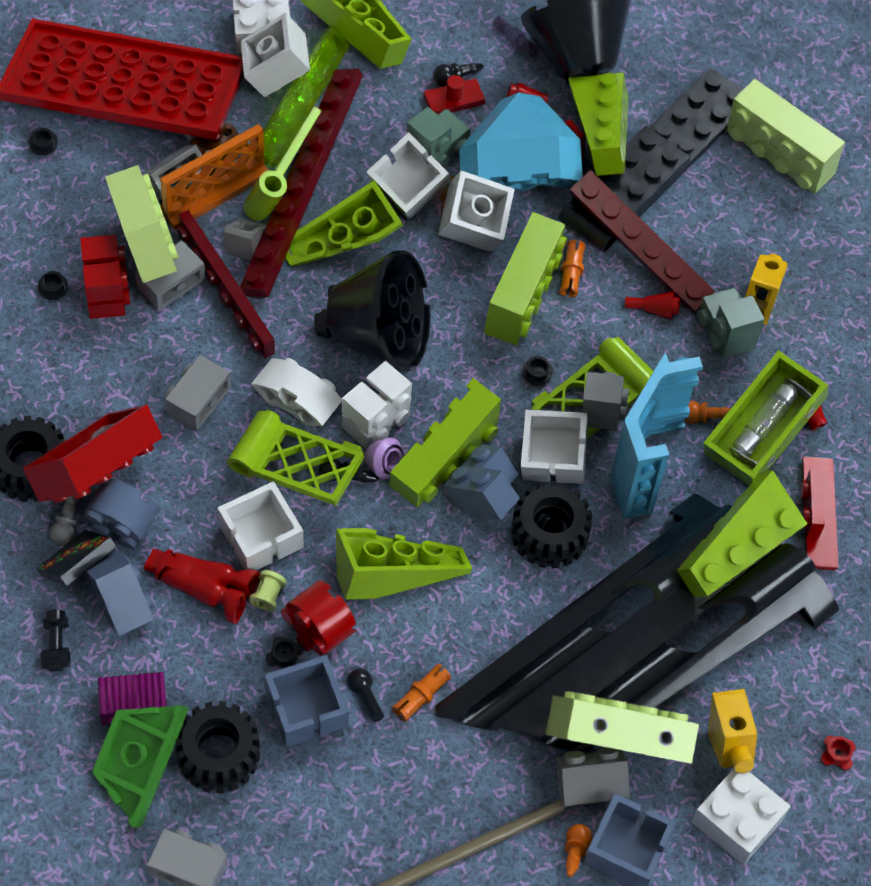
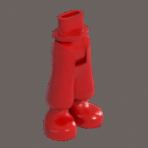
M154 548L144 565V570L155 574V579L161 580V582L193 597L202 604L209 607L222 604L225 619L232 624L239 622L246 607V598H250L251 594L254 593L259 583L260 575L258 570L252 568L236 571L227 563L203 560L179 552L173 553V550L170 549L163 552Z

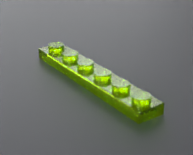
M333 26L324 30L309 54L310 71L306 72L302 77L293 80L263 129L264 163L269 167H276L350 47Z

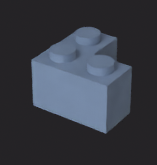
M482 444L475 448L470 458L452 473V477L444 485L460 511L465 514L501 520L520 499L511 486V483L519 474L502 447Z
M113 549L83 573L90 591L99 600L110 627L118 636L154 620L150 611L154 607L153 601L147 590L142 591L138 582L142 580L140 570L135 562H130L126 554L121 555L116 549Z

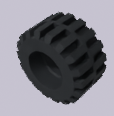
M24 416V420L18 421L17 418L11 419L10 425L7 426L4 423L0 426V491L4 493L7 490L9 498L15 499L19 495L21 502H27L28 497H33L34 502L38 501L23 470L25 466H19L13 463V460L19 454L26 451H39L45 454L64 442L63 433L60 429L56 430L54 423L49 421L45 424L44 418L37 417L36 420H31V416Z
M550 482V486H545L544 483L537 484L536 490L530 487L526 490L525 496L521 495L519 497L520 499L514 509L511 534H513V545H518L517 552L521 557L527 553V561L533 564L535 560L540 561L539 567L546 568L547 563H552V569L559 568L562 561L567 566L572 563L573 557L577 560L581 556L582 550L585 551L592 526V511L588 510L589 503L586 499L580 500L581 493L579 491L571 492L569 485L564 484L563 487H558L557 482ZM550 511L557 514L568 526V529L561 533H548L540 529L534 520L540 513Z
M211 701L205 703V708L202 710L199 706L192 709L193 716L186 715L175 742L178 765L181 767L184 778L190 777V783L195 788L202 784L203 791L210 793L211 787H216L217 794L224 793V787L230 786L231 792L238 789L239 781L245 785L249 781V773L254 774L256 772L257 762L260 760L259 734L255 721L251 722V715L246 710L240 713V706L233 704L231 708L227 707L225 701H219V706H213ZM213 735L228 736L238 744L231 755L222 759L208 758L198 750L201 743Z

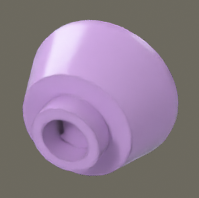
M385 438L372 442L365 452L367 467L379 478L390 479V472L405 456L403 447L394 438Z

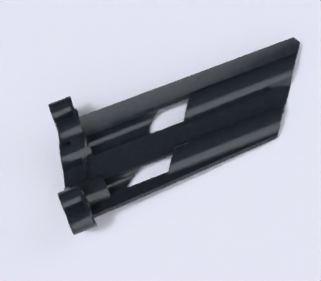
M693 493L669 511V516L673 515L677 522L676 525L436 705V715L483 730L494 731L502 728L530 735L537 742L560 750L588 752L597 745L546 735L553 696L564 697L565 691L654 708L794 613L799 612L815 630L839 611V607L824 580L815 572L816 567L810 557L802 550L787 543H780L709 596L694 597L677 570L699 543L715 528L714 525L721 517L726 515L733 505H724L720 508L702 496ZM635 585L646 586L653 593L652 602L612 632L599 631L585 625V623ZM735 602L745 607L743 618L699 652L681 651L666 644L669 638L713 606Z

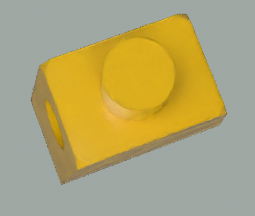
M761 254L759 256L745 297L753 295L765 319L763 323L765 325L768 324L788 263L783 261L777 254ZM759 288L768 290L765 300H760L756 297Z
M745 689L712 693L708 725L709 740L720 766L723 768L734 767L738 773H747L754 768L757 730ZM731 719L733 720V723H734V724H733V728H731V726H730V724H729V722H730Z

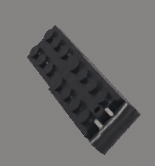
M710 68L649 128L645 126L626 144L625 173L600 175L597 177L640 217L727 130L733 100L743 89ZM574 197L561 210L558 220L603 252H606L617 241Z

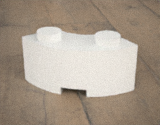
M272 358L251 383L268 404L287 411L306 426H323L342 402V398L335 392L336 387L332 382L327 379H320L312 372L299 366L291 358H286L285 360Z

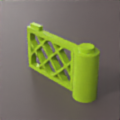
M313 107L301 125L276 169L264 172L245 199L243 209L250 219L255 221L266 219L286 192L287 181L283 175L321 113V110L317 107Z
M609 337L599 346L598 350L600 352L596 357L549 394L543 391L531 401L534 405L531 407V410H542L549 404L562 405L561 412H565V406L583 407V400L565 399L566 391L571 387H580L585 390L587 372H591L597 366L603 372H612L617 376H624L623 388L629 389L628 408L637 400L654 370L620 337L613 339ZM589 427L588 439L600 429Z
M258 411L228 457V466L233 471L248 478L257 476L270 482L274 481L275 484L336 506L365 458L364 453L361 452V446L344 441L343 444L333 442L281 423L280 417L273 411ZM286 435L297 438L299 442L298 445L283 450L280 445ZM317 446L325 449V455L309 460L306 450ZM303 452L305 461L288 467L285 457ZM344 456L353 459L349 466L336 470L333 460ZM282 459L285 467L274 472L265 469L269 462ZM329 461L333 471L315 477L312 467ZM309 469L311 479L302 482L293 480L291 474ZM336 479L338 485L333 494L320 490L318 484Z

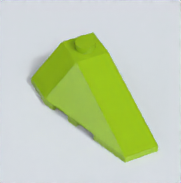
M373 180L297 230L289 248L293 255L288 250L285 258L291 267L300 266L379 242L402 227L403 223L376 181Z
M337 528L335 533L337 579L346 600L376 599L470 574L472 571V566L463 547L428 540L418 544L405 541V536L395 534L394 539L378 536L377 530L369 528Z

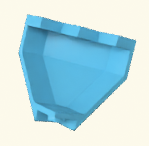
M518 92L500 100L459 149L460 171L514 188L517 191L524 192L540 185L567 188L575 185L582 178L581 140L539 96Z

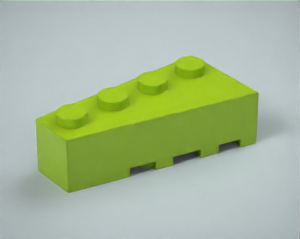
M300 0L378 68L382 69L402 64L412 39L380 0Z

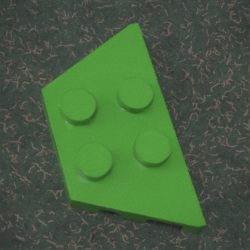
M185 705L117 710L92 773L99 783L107 788L108 795L115 805L122 807L130 818L128 820L129 824L134 828H140L145 820L189 710V707Z

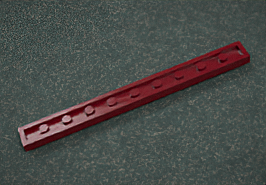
M359 68L338 69L334 71L318 107L321 113L303 141L286 180V192L271 214L240 285L241 290L247 297H269L363 75Z

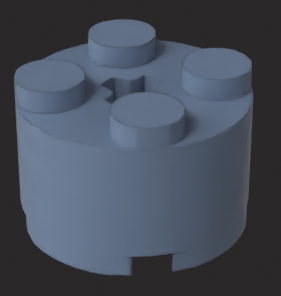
M111 478L109 483L106 481L100 484L85 509L84 516L92 522L90 528L94 532L105 536L110 532L119 537L117 541L120 544L134 549L136 544L141 542L159 508L151 499H149L148 503L140 498L142 492L135 487Z

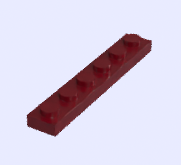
M591 170L569 190V194L670 292L675 291V297H680V302L690 311L695 313L700 308L703 297L715 293L714 289Z
M186 210L179 213V227L176 230L180 240L184 243L188 242L191 250L204 262L206 269L205 277L211 286H217L222 304L225 308L231 307L233 310V319L240 330L245 329L248 333L247 339L254 352L260 351L264 359L274 355L275 340L190 211Z

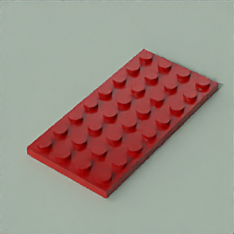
M32 18L0 81V100L218 140L244 75L242 56Z

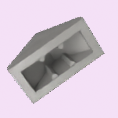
M244 218L226 225L224 229L225 254L251 261L267 225Z

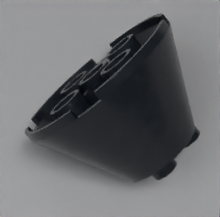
M547 0V7L537 10L536 6H533L521 15V22L561 78L566 79V84L569 85L568 78L602 75L609 73V71L616 67L631 0Z
M405 250L392 251L340 283L330 285L328 288L327 311H324L322 314L323 327L330 330L333 339L337 343L381 364L387 361L399 372L411 371L410 368L412 366H418L424 357L429 340L431 309L430 304H425L422 288H427V283L417 259Z

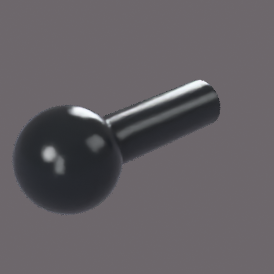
M355 669L349 673L347 685L351 691L359 693L372 721L378 722L383 719L384 714L371 690L372 676L365 669Z

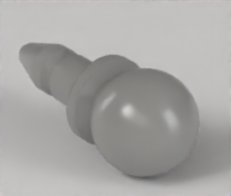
M73 496L65 499L66 503L62 509V516L55 517L57 523L50 529L52 542L59 546L68 544L75 537L73 526L77 524V521L72 520V517H74L75 505L78 499H74Z

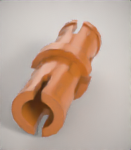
M570 240L567 243L566 258L561 265L563 277L559 289L560 295L566 296L569 286V297H577L579 279L584 273L582 260L585 250V244L580 240L576 250V240Z
M436 664L419 682L414 681L410 685L411 690L391 707L397 716L402 714L401 720L407 722L424 703L429 704L433 700V695L451 679V675L446 668L440 671L442 668L441 664Z

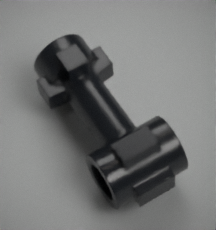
M57 609L50 610L46 613V619H43L44 629H49V649L41 650V665L43 669H49L51 672L61 671L63 667H70L71 656L68 647L62 648L63 628L69 627V619L66 617V612Z

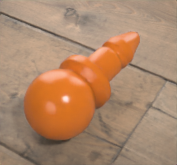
M690 401L688 405L690 410L689 417L685 418L684 421L695 424L700 421L707 423L708 418L723 419L731 408L709 407L707 402L700 404L696 401Z
M574 824L566 833L567 842L564 848L566 853H568L565 864L568 877H572L578 870L581 857L586 856L588 847L592 842V832L584 824Z

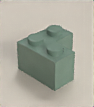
M426 107L407 122V133L409 132L427 150L428 156L432 155L443 168L448 165L453 156L459 155V149L470 137V128L447 109L437 115L429 107Z
M736 288L703 297L700 310H698V319L701 326H706L710 333L711 347L714 351H719L722 359L755 350L765 319L753 295L740 298Z

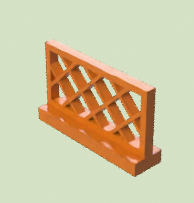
M259 124L160 178L163 202L160 204L165 220L174 230L179 227V213L189 210L194 219L253 187L259 177L264 172L269 171L264 165V135ZM239 153H241V155H240V157L237 159V161H236V162H233V161L236 159V157L239 155ZM203 167L200 173L196 174L198 170ZM215 167H218L212 174V176H210V173L213 171V169ZM179 181L175 187L170 186L173 183ZM193 181L188 189H185L189 182Z

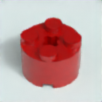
M317 580L289 601L285 608L281 610V615L299 634L296 636V640L306 652L313 649L318 655L324 656L356 632L355 629H352L356 625V621L351 610L340 595L333 598L327 592L332 587L321 580Z

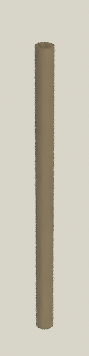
M558 799L375 886H407L565 812V807L562 801Z

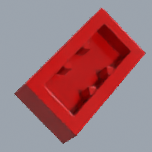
M454 75L448 78L446 86L423 91L427 107L437 115L445 109L454 113L485 105V97L476 78L464 81L462 77Z

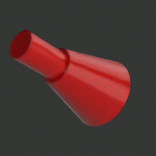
M675 291L645 296V298L626 297L625 308L642 309L645 312L673 320V315H679L680 297H675Z

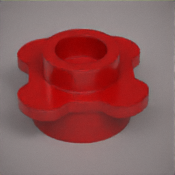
M827 736L824 739L826 747L825 752L821 755V762L826 766L831 764L840 766L845 771L851 769L853 766L851 757L856 750L855 743L845 737ZM839 750L841 755H837L835 751Z

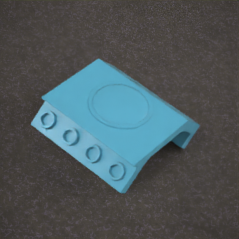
M665 352L624 420L610 477L623 519L653 513L669 453L666 444L647 447L645 439L654 434L686 427L684 419L689 417L690 410L688 405L694 387L698 386V371L703 369L700 357H681L673 362H669Z

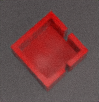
M116 234L80 238L82 261L84 263V284L90 319L125 316V305L131 304L124 246H118Z

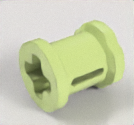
M263 570L259 575L260 583L257 590L251 594L249 600L254 607L274 612L277 607L275 601L280 590L285 588L287 581L282 575L274 571Z

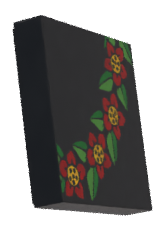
M84 530L36 569L44 578L68 586L115 549L116 545L108 536Z

